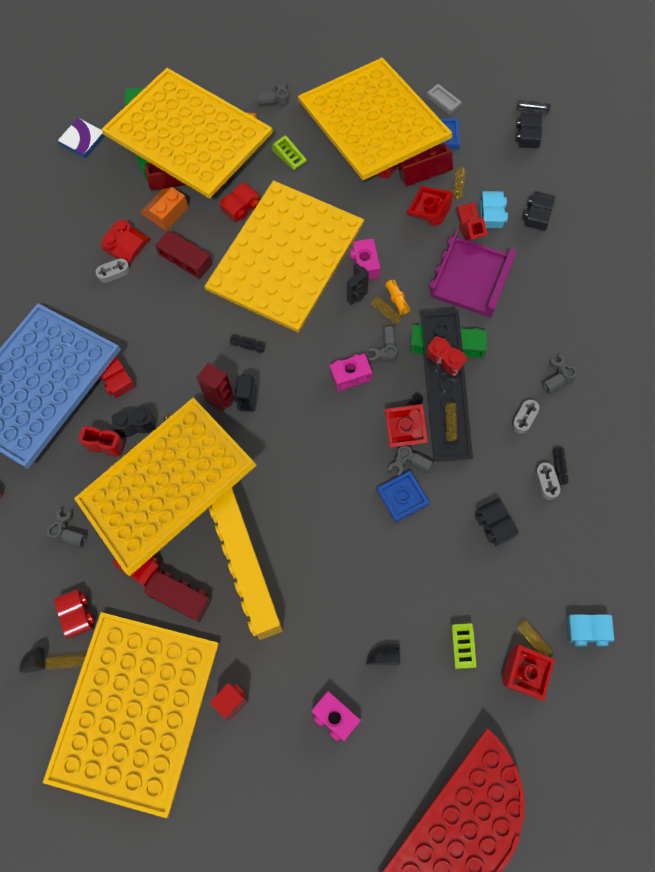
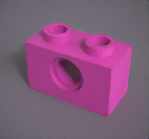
M374 238L353 241V249H350L351 260H355V264L357 263L360 267H364L369 274L368 280L380 278V264Z
M365 353L361 355L355 354L349 359L337 360L329 365L330 375L337 392L372 381V370ZM348 369L354 370L353 373H348L346 371Z
M329 691L311 711L314 714L312 719L321 727L325 724L330 729L328 734L337 742L340 739L345 741L361 722L357 716ZM332 712L340 714L341 720L338 724L334 725L329 722L328 717Z

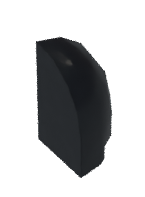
M384 644L377 646L367 656L366 665L399 666L400 645Z
M37 647L27 652L20 662L19 671L28 673L44 670V648Z

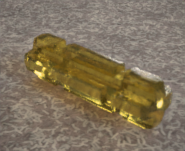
M464 167L456 169L453 188L455 199L463 197L466 175Z
M375 296L371 304L375 308H379L378 310L388 319L391 318L394 324H398L402 320V315L398 312L395 313V309L385 301L382 302L383 299L379 296Z
M447 403L445 406V411L447 412L446 430H448L446 439L448 441L457 440L456 403Z
M526 620L519 624L518 630L526 635L525 638L535 649L539 650V653L549 656L553 652L548 644H544L545 641L535 629L532 630L530 628L531 625Z
M86 655L48 657L45 660V668L50 670L56 669V667L59 669L76 667V665L81 667Z

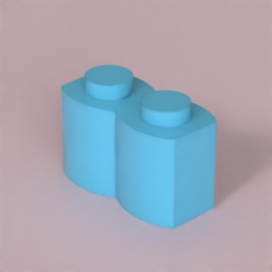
M482 191L480 211L486 228H503L504 223H507L508 213L504 209L507 205V198L504 197L503 191Z
M569 615L567 617L569 643H574L576 647L588 646L587 643H596L597 647H606L614 641L612 615Z

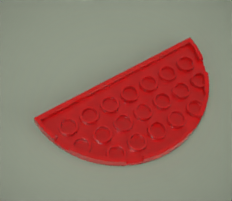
M486 728L381 872H501L508 864L520 840L525 811L524 792L516 765L505 746L489 729Z

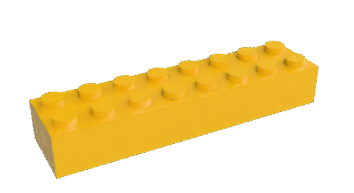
M230 488L209 507V511L215 524L218 523V525H215V529L221 542L224 541L221 544L227 560L231 561L227 563L230 573L234 579L237 578L234 585L240 598L243 597L244 601H241L243 611L247 617L250 616L251 620L247 621L250 632L253 636H257L259 640L281 633L283 630L234 491Z

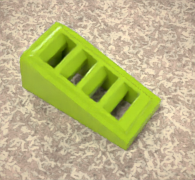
M286 135L272 146V151L294 171L307 162V159ZM295 160H300L298 163L294 164Z
M473 624L451 625L455 669L476 668ZM467 631L468 635H457V632ZM458 640H468L469 643L458 644ZM469 648L470 652L466 653L458 652V649ZM470 657L471 661L459 662V658Z

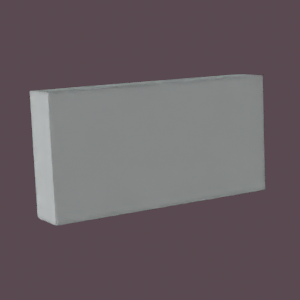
M439 84L426 94L428 99L449 115L461 107L462 104L459 99Z

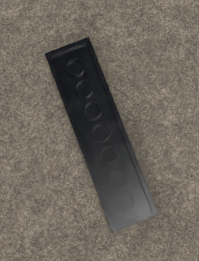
M459 310L421 313L433 462L473 459L464 366L456 376L451 375L443 369L441 364L434 363L426 355L428 345L436 336L445 339L451 348L458 349L463 353Z

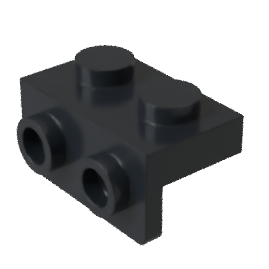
M357 263L354 265V277L347 282V302L350 305L360 302L368 293L369 274L364 267H360Z

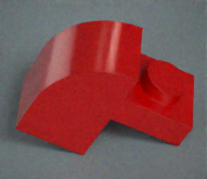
M475 202L456 208L461 224L459 228L465 240L470 241L488 235L484 218L478 217Z

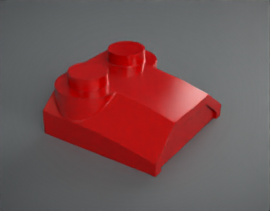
M420 186V190L406 213L427 220L431 226L440 225L451 208L452 191Z
M119 220L104 235L101 248L117 259H125L130 266L132 261L151 240L143 233L131 227L128 221Z
M423 404L384 409L389 447L428 443Z
M515 645L507 658L502 676L503 684L507 689L545 701L550 676L556 660L524 646Z

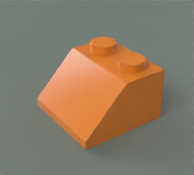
M170 187L162 189L140 213L167 231L189 207L185 195Z

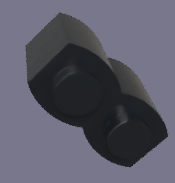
M521 112V117L517 118L516 128H519V131L516 133V141L519 142V147L539 148L542 138V113Z
M535 191L534 196H530L527 206L530 207V210L526 209L523 220H527L525 226L546 231L556 196Z
M249 374L238 375L234 396L237 409L242 412H254L257 397L255 378Z
M146 407L137 408L131 412H117L111 416L113 429L120 437H130L136 433L145 434L156 429L154 416L151 410Z
M499 498L477 508L475 518L480 526L483 525L486 529L485 535L490 543L498 546L518 535L519 531L515 523L508 515L506 508Z

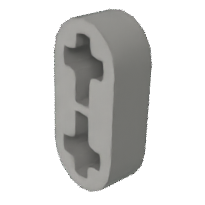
M121 258L100 265L96 269V275L102 283L119 279L130 272L128 262Z
M527 400L521 406L512 424V428L516 433L524 434L529 430L540 409L536 401ZM529 406H532L533 411L529 415L526 414ZM522 419H525L524 426L520 428L519 423Z
M542 463L535 472L541 495L546 500H554L561 491L556 472L551 464ZM543 468L545 469V471H549L547 479L545 474H541ZM549 485L551 489L555 490L553 495L546 491Z

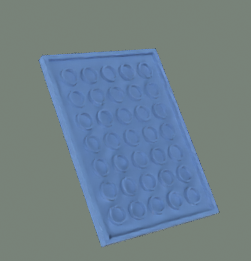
M37 303L0 348V453L24 468L29 469L117 356L121 348L115 343Z

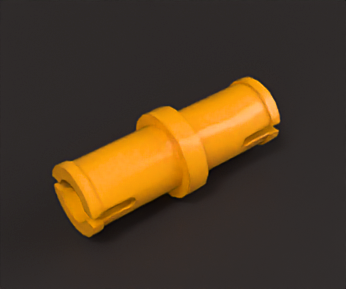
M389 280L385 286L391 295L392 303H395L400 315L407 314L410 311V307L404 299V293L400 291L395 280Z

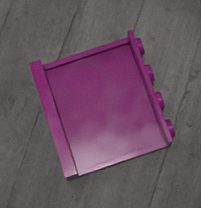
M456 230L454 236H450L448 240V251L444 250L441 258L443 261L442 265L438 264L435 272L437 277L432 279L430 283V297L492 318L517 250L510 248L507 254L459 238V231Z

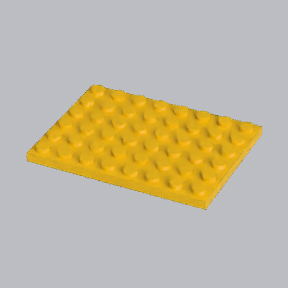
M383 57L298 96L299 103L362 180L368 179L452 138V132Z
M168 68L159 74L101 129L103 135L209 199L273 133L272 127Z
M273 180L204 286L205 290L299 333L362 228L364 219Z
M193 397L74 499L123 571L130 576L257 465Z
M101 612L43 783L163 818H169L219 643Z

